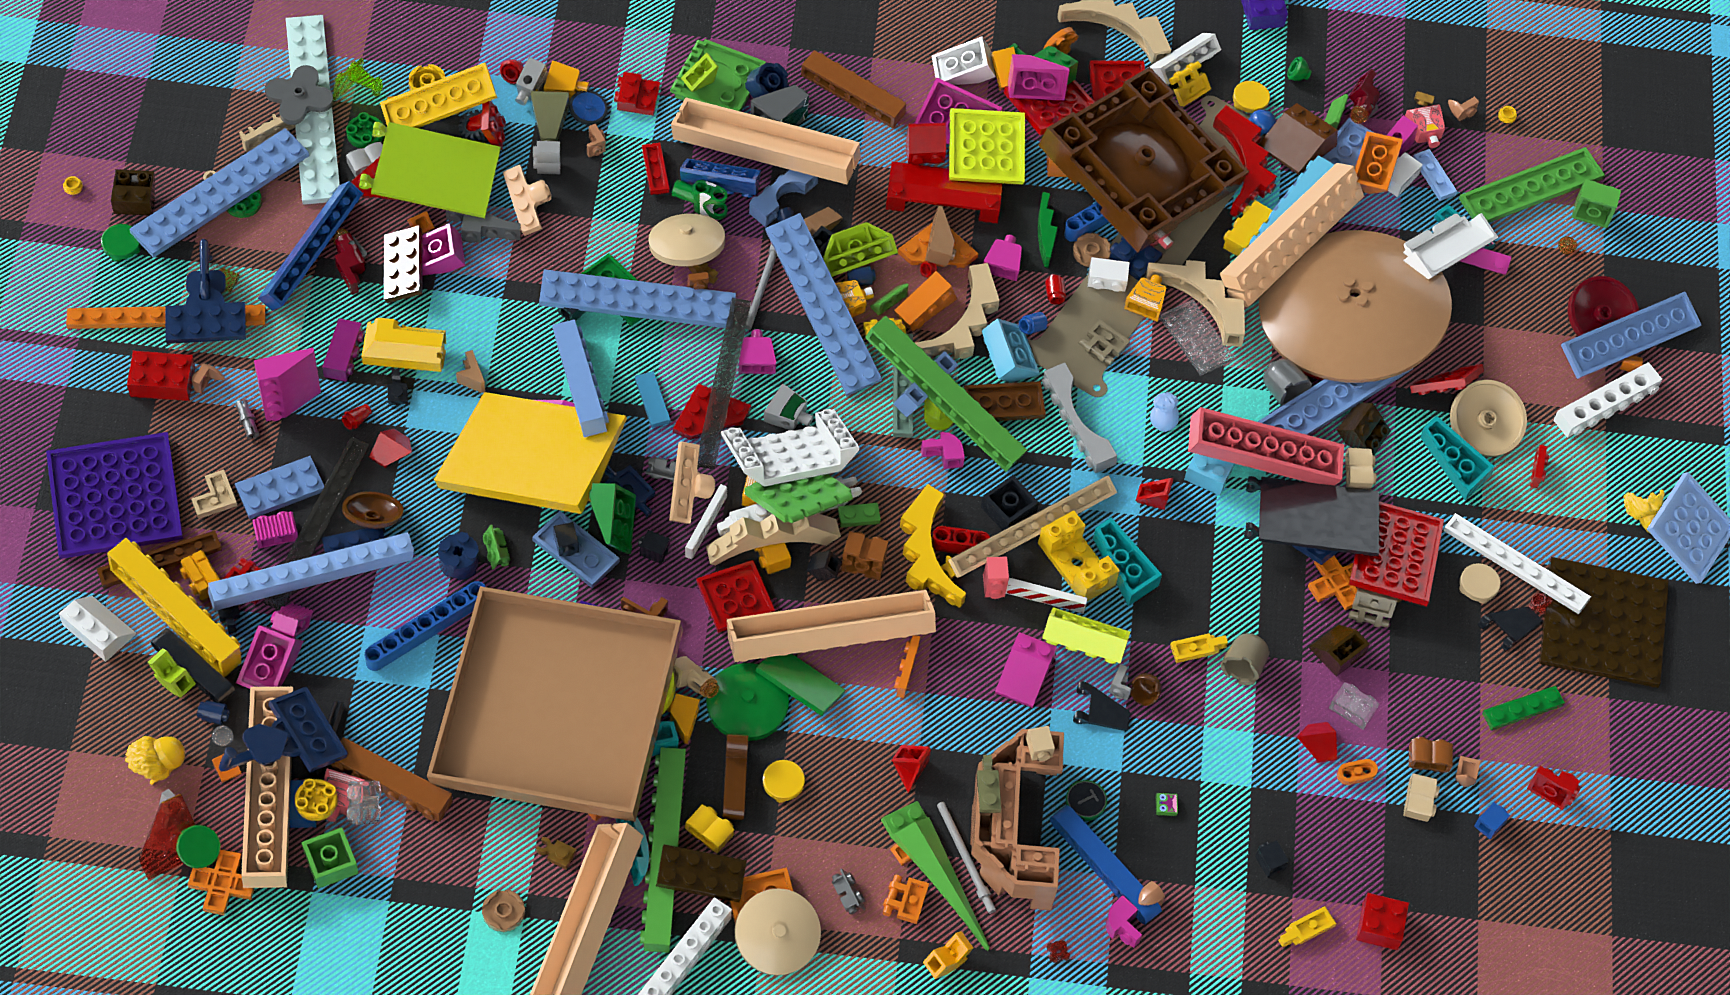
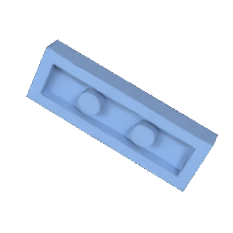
M1430 149L1413 155L1414 159L1423 164L1420 172L1439 201L1456 195L1457 190Z

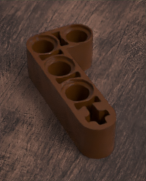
M727 734L723 819L744 820L748 735Z

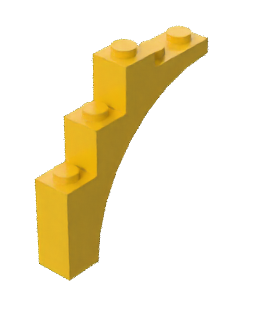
M927 484L902 515L900 521V528L905 533L911 534V537L904 544L903 555L907 560L915 562L907 572L906 583L912 589L919 591L925 590L928 587L932 593L939 594L949 604L960 608L965 602L966 592L955 585L944 573L936 559L931 540V526L935 515L943 504L944 494Z

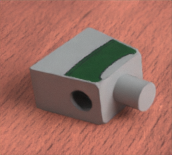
M782 384L764 411V422L788 430H794L799 422L809 426L814 416L806 413V399Z

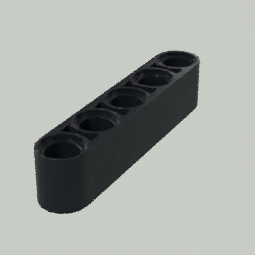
M165 628L150 641L152 647L157 652L162 648L167 650L175 663L187 670L195 681V686L213 702L223 704L236 692L234 686L170 629Z

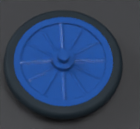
M579 91L569 101L570 114L579 123L585 125L598 124L607 116L608 106L605 99L594 91Z

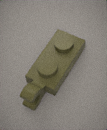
M983 755V770H977L979 813H1000L999 771L992 770V755Z

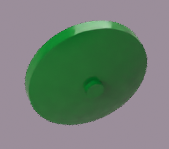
M741 663L732 665L715 676L714 688L706 697V708L711 722L726 736L727 734L748 735V741L759 740L774 733L786 718L789 705L788 693L755 672L759 664Z

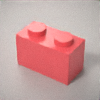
M987 557L983 574L985 597H991L992 599L1005 597L1009 580L1007 557Z

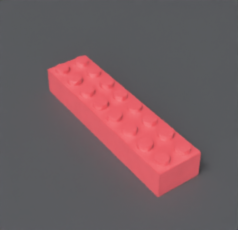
M1202 407L1191 416L1188 452L1309 483L1335 486L1342 480L1344 444Z

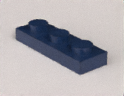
M365 528L322 537L325 553L384 539L385 537L383 528Z

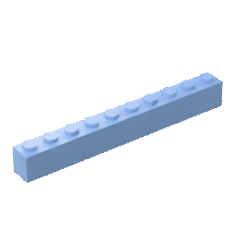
M407 532L208 583V594L213 610L216 611L413 560L414 549Z

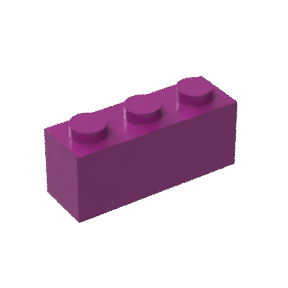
M338 319L322 366L324 377L347 382L349 375L353 374V362L359 356V344L364 341L365 337L362 323Z

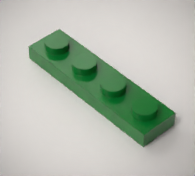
M1553 686L1485 709L1482 714L1492 731L1560 708L1565 702L1557 687Z

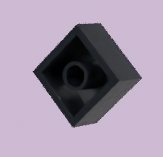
M1012 475L983 495L981 508L1003 531L1037 513L1039 502Z

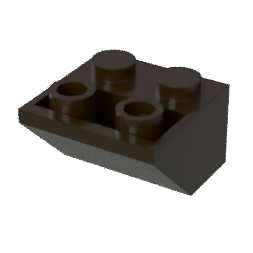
M115 169L111 195L113 213L146 216L153 214L155 201L154 171Z
M1358 403L1347 414L1338 427L1337 432L1346 445L1352 448L1371 449L1372 455H1375L1391 430L1373 403Z
M1338 624L1309 646V649L1337 677L1366 654L1370 643L1356 629Z

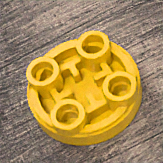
M1255 81L1241 82L1234 89V107L1247 113L1265 110L1270 101V93L1261 83Z
M775 761L764 772V789L769 796L779 803L796 798L804 789V773L792 761Z
M306 779L295 794L296 809L307 820H324L334 813L338 805V796L334 785L325 780Z

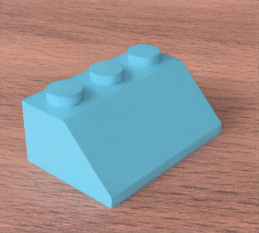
M997 318L982 330L984 343L987 345L998 379L1015 382L1040 374L1026 334L1021 332L1018 324Z

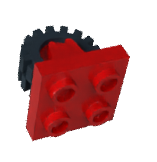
M492 101L483 103L480 112L478 109L475 110V113L470 111V115L467 116L465 114V119L460 120L461 124L458 125L460 128L458 130L464 139L481 143L489 141L491 145L501 147L500 150H503L506 121Z

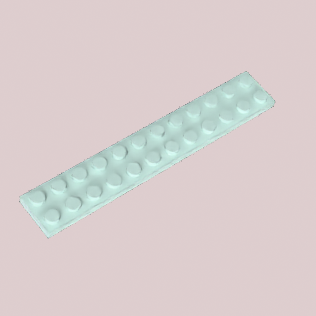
M323 15L286 18L291 77L296 68L310 65L318 71L319 82L317 86L330 90ZM332 107L325 112L314 111L312 113L310 111L306 113L301 123L295 125L297 140L309 152V157L299 163L303 205L327 203L340 185Z

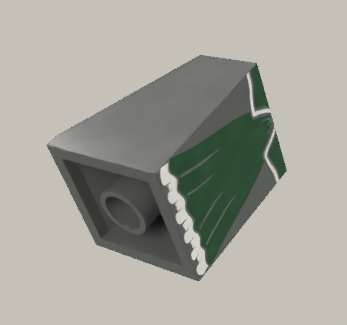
M793 85L751 100V114L798 126L808 116L809 95L804 89Z

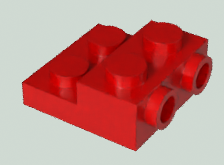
M624 72L623 77L619 76L617 87L620 90L616 91L614 96V102H617V110L654 116L660 82L642 79V74Z
M1540 765L1527 789L1563 810L1566 804L1571 806L1582 787L1579 785L1580 780L1576 779L1573 774L1562 770L1560 775L1557 776L1552 770Z

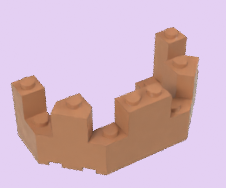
M1021 729L1016 733V736L1006 741L991 754L992 770L999 771L1000 813H979L976 773L971 819V854L981 864L979 875L998 896L1006 891L1011 897L1031 899L1030 909L1051 911L1058 889L1060 848L1017 845L1020 770L1034 771L1036 774L1057 776V774H1062L1064 732L1050 731L1055 747L1053 757L1046 761H1032L1026 740L1028 729ZM982 761L979 762L977 770H983Z

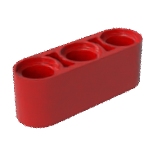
M939 526L934 529L932 547L937 551L960 554L977 545V543L987 540L990 536L983 531Z

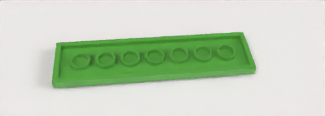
M1584 147L1460 195L1459 200L1472 219L1482 213L1488 223L1579 189L1582 187L1585 179L1595 182L1600 181L1604 178L1605 174L1587 148Z

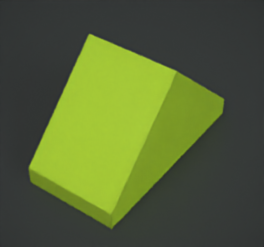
M706 53L681 79L691 92H694L715 81L719 66L709 53Z

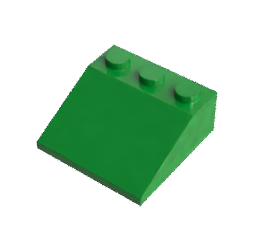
M592 483L589 499L606 544L626 554H631L636 495L617 484Z

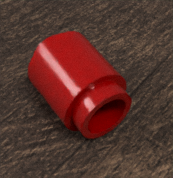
M1058 275L1050 276L1045 281L1047 299L1051 304L1058 305L1063 303L1066 297L1064 279Z

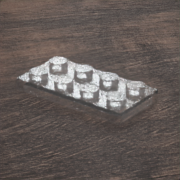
M1193 299L1160 315L1161 321L1200 376L1233 361L1234 356L1227 346L1222 344V339Z

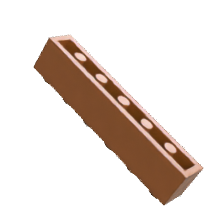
M814 50L803 62L801 76L887 126L894 128L905 115L906 103L901 98L891 95L885 89H881L871 81L858 76L854 71L846 69L840 63L827 58L824 54Z
M344 737L340 741L348 755L346 758L331 764L335 771L364 779L365 784L375 792L381 791L390 800L400 801L409 810H417L431 821L436 820L440 822L453 803L452 793Z

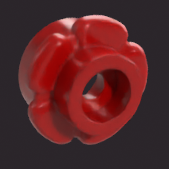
M926 261L920 266L921 274L927 278L937 271L936 263Z

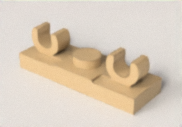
M273 114V120L263 123L256 130L248 127V134L245 135L242 131L239 132L243 149L247 153L284 128L289 131L295 128V125H288L280 117L278 118Z

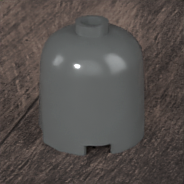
M1288 359L1271 362L1263 376L1266 388L1282 406L1312 387L1308 377L1294 362Z

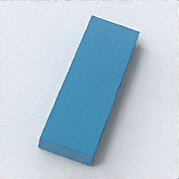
M654 371L636 375L635 382L651 428L669 424L670 417Z

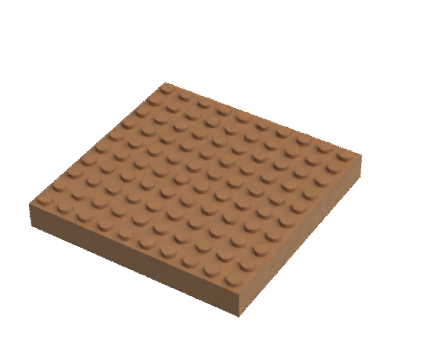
M480 586L427 773L429 782L443 788L636 822L683 633L681 620Z

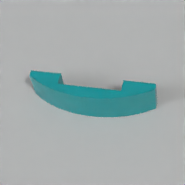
M638 817L636 822L616 819L617 823H628L643 835L630 869L633 884L638 886L646 875L649 863L647 838Z

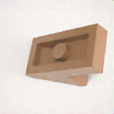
M473 350L465 352L466 360H463L465 370L456 372L457 383L483 393L485 392V381Z

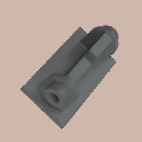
M658 457L649 458V467L645 474H649L652 478L669 479L670 482L674 483L676 462L671 461L669 468L666 467L668 460Z
M841 868L842 875L835 874L832 876V884L838 895L846 892V895L840 898L846 912L854 914L857 912L856 908L858 907L865 910L863 904L865 899L859 890L857 891L854 886L856 883L855 878L850 872L847 873Z

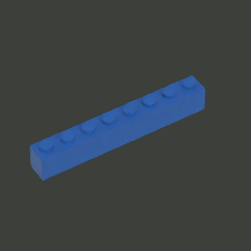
M350 181L338 186L258 297L270 310H276L285 304L363 195Z

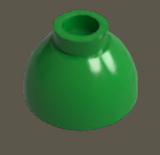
M1299 56L1290 64L1287 76L1292 81L1307 80L1312 70L1309 69L1307 61Z

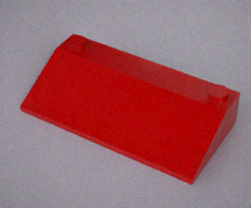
M891 161L886 210L904 212L905 201L980 210L979 221L998 223L1002 183L949 180L948 168Z

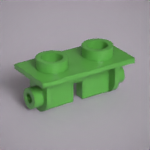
M490 525L483 535V542L487 547L488 561L491 563L492 570H494L498 564H501V566L509 565L510 557L507 548H500V546L506 545L503 531L500 528L493 529V525Z

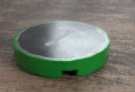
M1082 780L1070 786L1066 794L1065 804L1070 806L1084 821H1091L1103 814L1107 806V796L1105 790L1099 784L1093 781Z

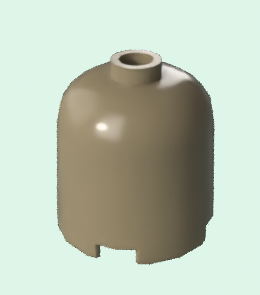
M1246 633L1239 635L1233 641L1221 663L1224 674L1228 678L1232 676L1238 679L1237 683L1242 685L1255 684L1269 657L1270 652L1267 643L1254 634Z

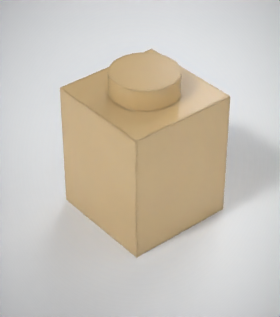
M1049 726L1028 729L1026 740L1032 761H1046L1053 757L1055 747Z

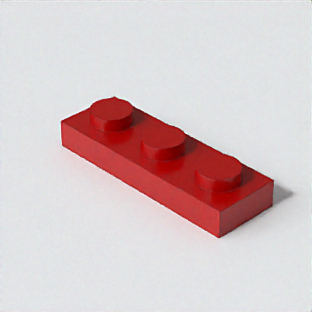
M661 144L642 145L650 195L669 193Z

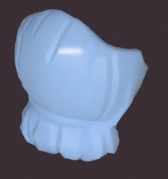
M1164 392L1154 397V407L1151 410L1150 421L1159 431L1167 432L1174 429L1179 422L1178 398L1169 392Z

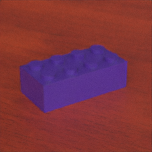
M1241 0L1249 30L1285 26L1288 12L1284 0Z

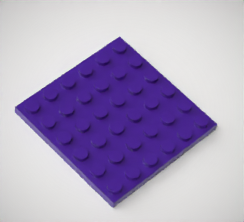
M168 432L46 451L60 559L107 552L125 538L130 542H136L139 546L183 539Z

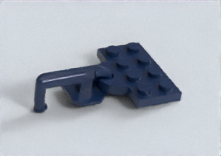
M206 239L200 241V271H193L186 277V290L190 294L186 299V304L165 306L166 344L246 340L245 302L225 303L222 293L226 290V277L220 270H209V262L213 257Z
M303 687L270 700L268 705L277 720L274 721L271 727L258 724L246 729L243 733V741L249 750L237 754L234 748L227 747L219 764V770L221 772L227 771L254 759L259 764L266 765L279 760L283 755L288 757L300 756L308 771L313 772L346 758L348 753L308 688Z

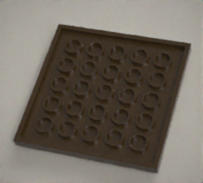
M1551 557L1548 570L1591 597L1590 601L1578 614L1546 594L1539 664L1658 688L1661 682L1669 580Z

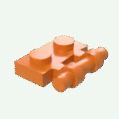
M894 875L893 881L889 883L888 889L890 891L888 897L884 899L883 915L891 916L892 910H899L897 914L898 919L917 924L929 883L909 877L906 885L901 883L902 877L900 875ZM899 892L904 893L902 901L896 900L897 893Z

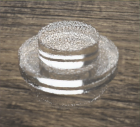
M218 726L212 733V740L218 746H226L232 742L233 732L229 727Z

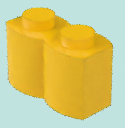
M701 805L685 824V829L691 835L701 840L716 853L734 835L732 823L727 819L719 818L716 811L710 806Z

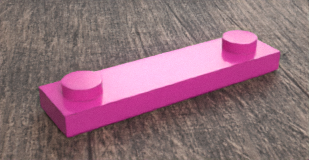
M1481 248L1459 262L1506 275L1511 256Z

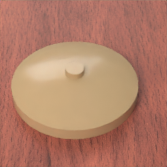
M680 214L666 218L655 225L649 234V248L653 256L663 263L674 266H694L708 262L718 256L725 246V231L722 225L715 219L701 214Z
M1481 380L1466 386L1455 397L1450 411V423L1452 429L1482 456L1497 457L1511 451L1520 443L1527 427V414L1522 400L1509 386L1494 380Z
M770 889L752 897L741 909L735 924V940L741 956L751 967L768 975H787L804 967L815 955L821 938L820 921L813 906L798 893L786 889Z

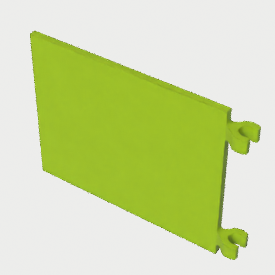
M374 122L372 136H385L375 178L373 179L367 174H361L359 188H372L371 194L485 219L501 147L392 122L388 123V127L380 122Z

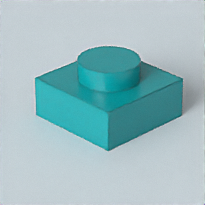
M1447 204L1435 213L1434 219L1440 223L1454 214H1458L1460 217L1461 215Z

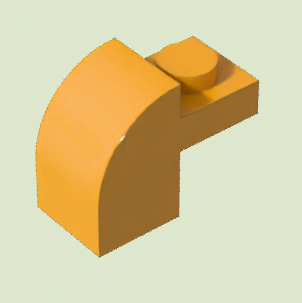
M962 931L957 932L945 946L934 949L923 963L935 979L940 978L961 966L968 959L966 956L971 952L973 946Z

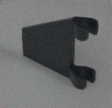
M1528 606L1485 614L1477 625L1481 629H1485L1493 621L1509 636L1501 645L1504 651H1508L1543 620Z
M1084 681L1079 682L1076 692L1081 695L1091 694L1089 713L1076 711L1073 716V722L1128 731L1130 711L1093 685Z

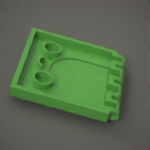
M707 39L704 42L697 40L692 52L684 63L685 66L682 67L677 79L674 81L670 92L675 94V98L683 101L685 98L741 112L750 96L749 91L745 87L747 78L752 70L765 64L766 61ZM706 53H709L719 66L715 81L691 92L681 77Z
M829 474L769 486H763L755 482L744 488L747 497L784 523H794L804 519V516L809 517L821 512V510H827L853 499L851 489Z

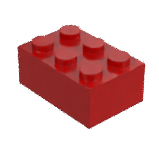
M133 351L127 380L130 397L190 401L193 384L192 377L195 372L193 355Z

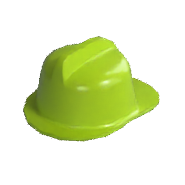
M928 397L925 399L924 420L926 424L937 431L950 428L954 422Z

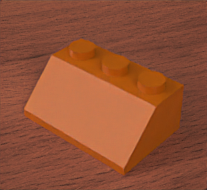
M1369 131L1366 132L1355 167L1358 177L1357 182L1360 183L1364 193L1374 194L1388 191L1403 139Z

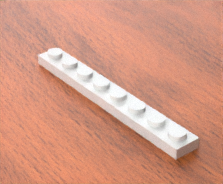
M1456 513L1444 527L1446 533L1579 614L1590 601L1591 596Z

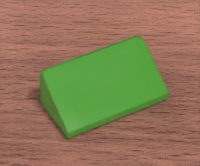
M1347 94L1335 99L1331 103L1325 122L1336 129L1349 97Z
M906 283L897 286L870 305L871 309L878 316L907 297L909 285Z

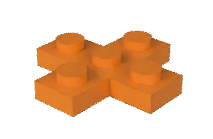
M1332 556L1322 565L1314 561L1315 566L1323 577L1310 582L1308 588L1317 602L1335 595L1345 611L1352 608L1357 591L1355 586L1348 585L1353 563L1342 567L1335 556Z
M220 850L215 869L207 867L192 868L187 884L188 888L208 891L203 905V912L225 915L230 896L252 900L255 888H243L242 874H237L242 859L240 853Z

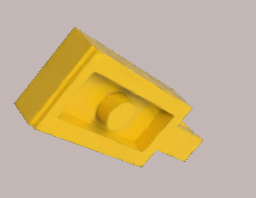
M1208 633L1173 641L1170 647L1175 662L1179 663L1219 653L1220 649L1227 648L1228 641L1226 635L1215 638L1214 635Z
M1324 906L1291 923L1285 929L1287 933L1281 935L1278 941L1282 947L1294 943L1296 946L1335 927L1336 922Z

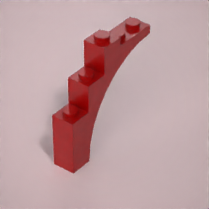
M1225 105L1215 116L1213 128L1227 139L1238 155L1240 162L1249 171L1243 181L1242 190L1231 207L1230 214L1236 218L1240 212L1243 213L1251 200L1254 202L1258 196L1264 198L1268 193L1271 194L1274 191L1277 176L1266 169L1269 163L1267 160L1269 152L1258 145L1261 140L1262 128Z

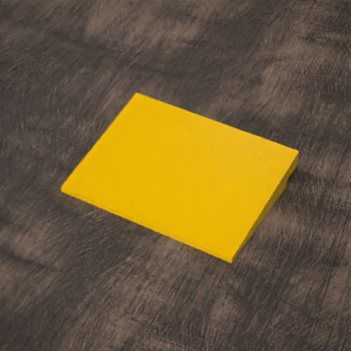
M484 392L434 481L439 489L582 514L587 501H590L589 492L592 489V483H600L627 417L625 415L607 413L609 423H606L607 432L583 437L575 407Z

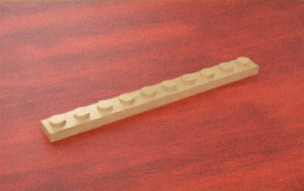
M1109 475L954 556L948 561L956 577H961L985 564L987 557H998L1038 536L1041 528L1073 510L1079 514L1116 494L1117 491Z

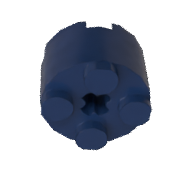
M765 63L750 72L745 87L753 98H757L789 87L790 85H788L787 80L789 75L780 64Z
M468 533L452 534L440 541L438 558L440 569L445 576L464 580L476 573L480 563L479 549L476 541Z

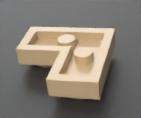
M224 470L206 475L205 480L210 493L192 498L198 519L237 506Z

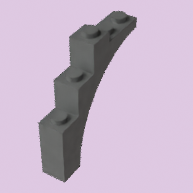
M446 210V220L463 222L461 229L462 241L481 243L482 237L507 240L521 239V223L506 221L487 212L484 219Z

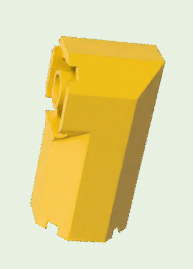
M377 318L374 323H371V321L367 323L362 363L365 365L441 372L446 355V330L406 327L403 324L400 327L395 319Z

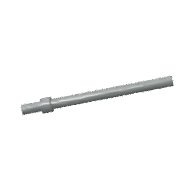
M772 244L770 245L769 257L744 328L748 330L752 328L772 268L778 256Z
M940 802L937 804V807L977 888L976 893L979 899L983 901L988 913H994L996 908L990 898L991 893L988 887L984 885L945 802Z

